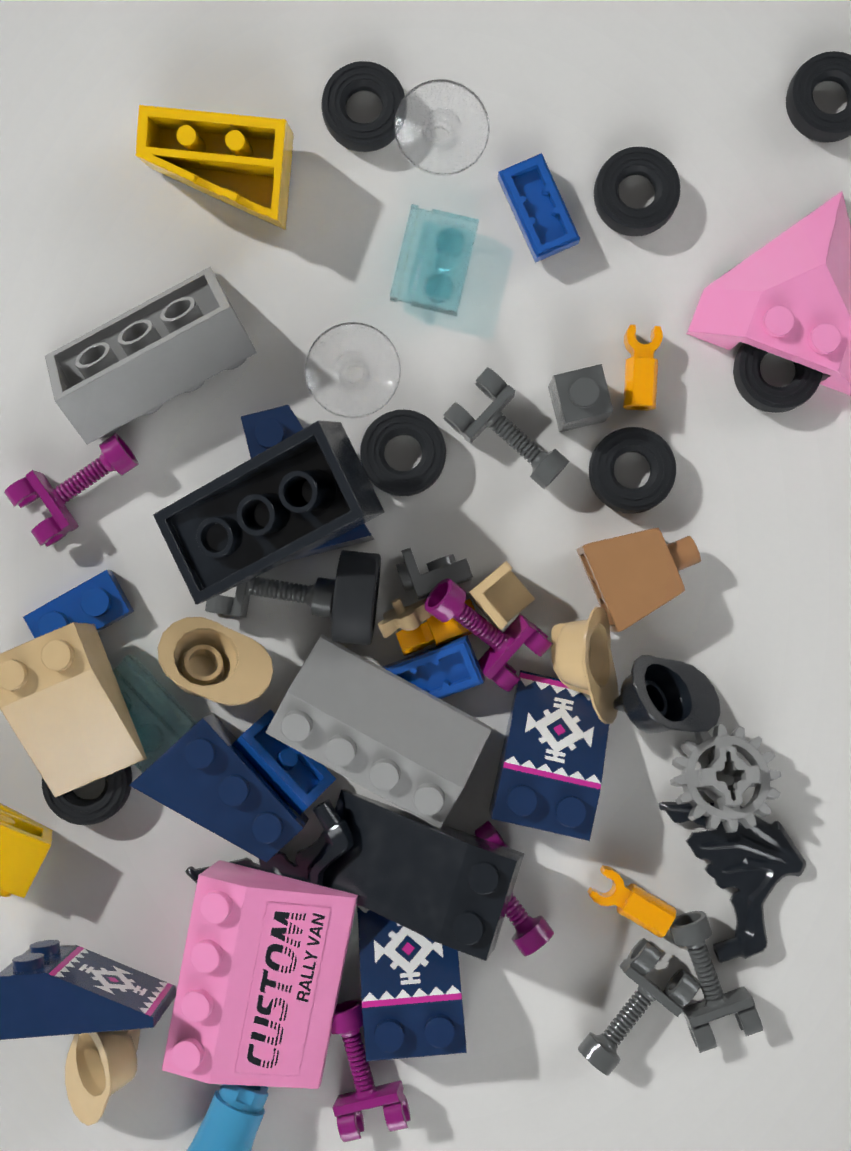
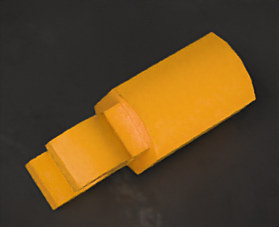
M630 325L624 335V345L631 354V358L626 359L623 408L638 411L656 409L658 359L654 358V352L662 342L663 332L661 326H654L651 330L650 343L641 344L635 336L636 325Z
M465 600V604L475 610L471 600ZM431 616L418 628L411 631L401 630L396 633L403 655L406 656L433 643L439 646L470 635L472 632L454 620V618L447 622H441L436 617Z
M602 865L601 873L611 879L613 885L606 893L598 892L596 889L589 887L587 892L592 900L600 906L616 905L617 913L659 938L664 937L676 918V908L634 883L626 886L615 869Z

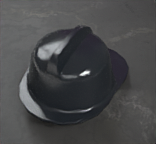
M641 655L634 661L631 674L624 679L620 695L613 702L615 710L625 712L630 721L638 729L646 733H659L668 730L694 733L707 732L718 723L721 713L720 701L715 688L701 671L693 665L682 661L657 658L651 655Z

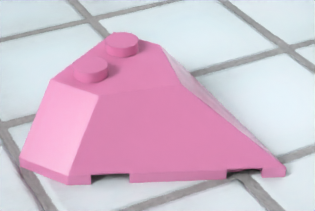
M843 192L838 193L704 288L686 334L728 350L734 348L739 342L751 345L822 372L821 385L851 396V225Z

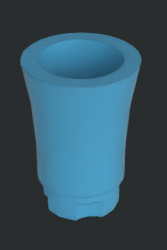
M222 1084L220 1089L215 1091L208 1111L187 1151H251L265 1114L263 1107L269 1094L267 1092L268 1087Z

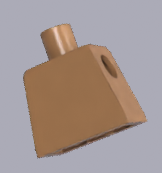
M659 528L591 542L576 549L599 605L607 613L611 632H620L627 629L683 593L685 587L678 571L701 562L699 550L691 536L666 544Z

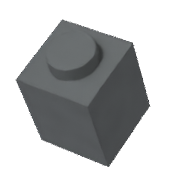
M602 364L553 376L548 389L559 432L605 422L613 413Z

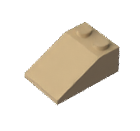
M73 622L0 653V710L54 797L66 794L147 759L95 624Z

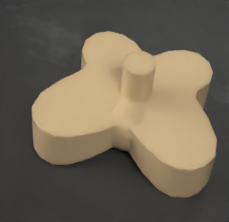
M400 598L393 600L391 603L394 608L383 614L384 620L378 623L383 637H389L398 628L406 631L414 630L421 625V622L430 618L432 615L425 610L427 598L405 607Z

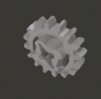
M724 724L714 727L713 737H711L708 731L695 733L698 745L690 740H686L680 747L687 757H676L672 761L674 767L682 770L681 775L670 780L671 785L682 787L684 791L675 800L676 803L679 805L689 802L693 808L688 816L691 821L702 815L707 817L705 822L707 830H715L720 821H722L726 833L736 832L738 829V819L746 829L754 827L757 824L753 813L761 817L770 815L772 811L764 801L773 800L780 796L779 791L770 787V781L780 778L781 772L769 770L767 763L772 761L775 754L773 752L761 754L758 751L762 742V738L759 736L749 742L744 740V727L739 726L731 735L727 734ZM710 749L708 765L700 770H695L699 757L704 751ZM737 752L741 753L749 761L751 766H749L740 757H738ZM723 770L725 775L733 776L734 784L727 786L726 782L717 780L716 774ZM755 787L750 801L743 808H740V805L743 804L742 794L747 788ZM698 791H703L714 801V807L707 803Z

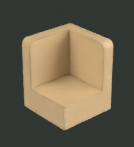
M507 561L468 593L473 602L499 630H502L512 618L535 600L511 571L512 567Z

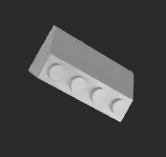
M209 267L47 354L45 360L56 404L84 442L89 444L98 438L112 436L122 425L141 415H150L156 412L163 403L183 392L189 393L197 390L207 379L218 373L241 366L248 357L257 352L213 270Z
M322 634L286 692L266 734L440 829L461 794L491 733L492 727L447 702L436 698L427 691L343 645L333 642L332 639Z

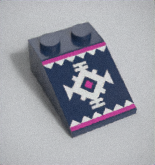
M520 670L518 677L521 680L516 685L489 807L491 818L590 841L601 790L609 724H604L598 718L590 695L569 689L558 678Z
M357 904L366 1062L467 1053L458 950L439 944Z
M59 940L35 942L29 946V950L13 958L12 963L0 972V1040L154 1028L175 998L176 986L78 945L60 946Z

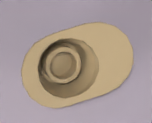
M595 607L587 620L559 623L553 626L551 630V642L553 643L551 646V659L553 669L560 681L571 690L590 695L598 718L604 724H611L617 717L618 710L614 709L613 702L619 696V690L611 652L610 624L604 608Z
M186 617L172 623L162 633L157 647L158 662L167 677L174 681L185 693L204 697L216 703L228 706L247 704L259 698L269 687L272 679V660L264 646L248 636L204 617Z
M140 1029L74 1035L65 1064V1085L72 1110L80 1122L87 1126L98 1123L105 1111L109 1097L135 1077L137 1072L136 1052L138 1050Z

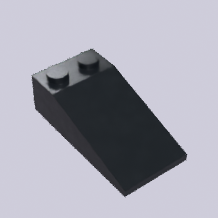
M317 421L156 512L153 516L195 604L198 605L323 545L385 512L342 423Z
M342 789L335 810L341 819L346 820L354 837V845L325 870L322 886L358 895L356 904L439 944L486 961L495 949L524 853L446 825H442L439 829L407 811Z

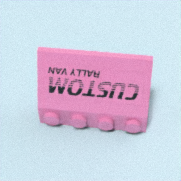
M222 860L217 861L200 873L197 880L162 1070L208 1084L319 1089L322 1082L333 1016L336 1011L358 895Z

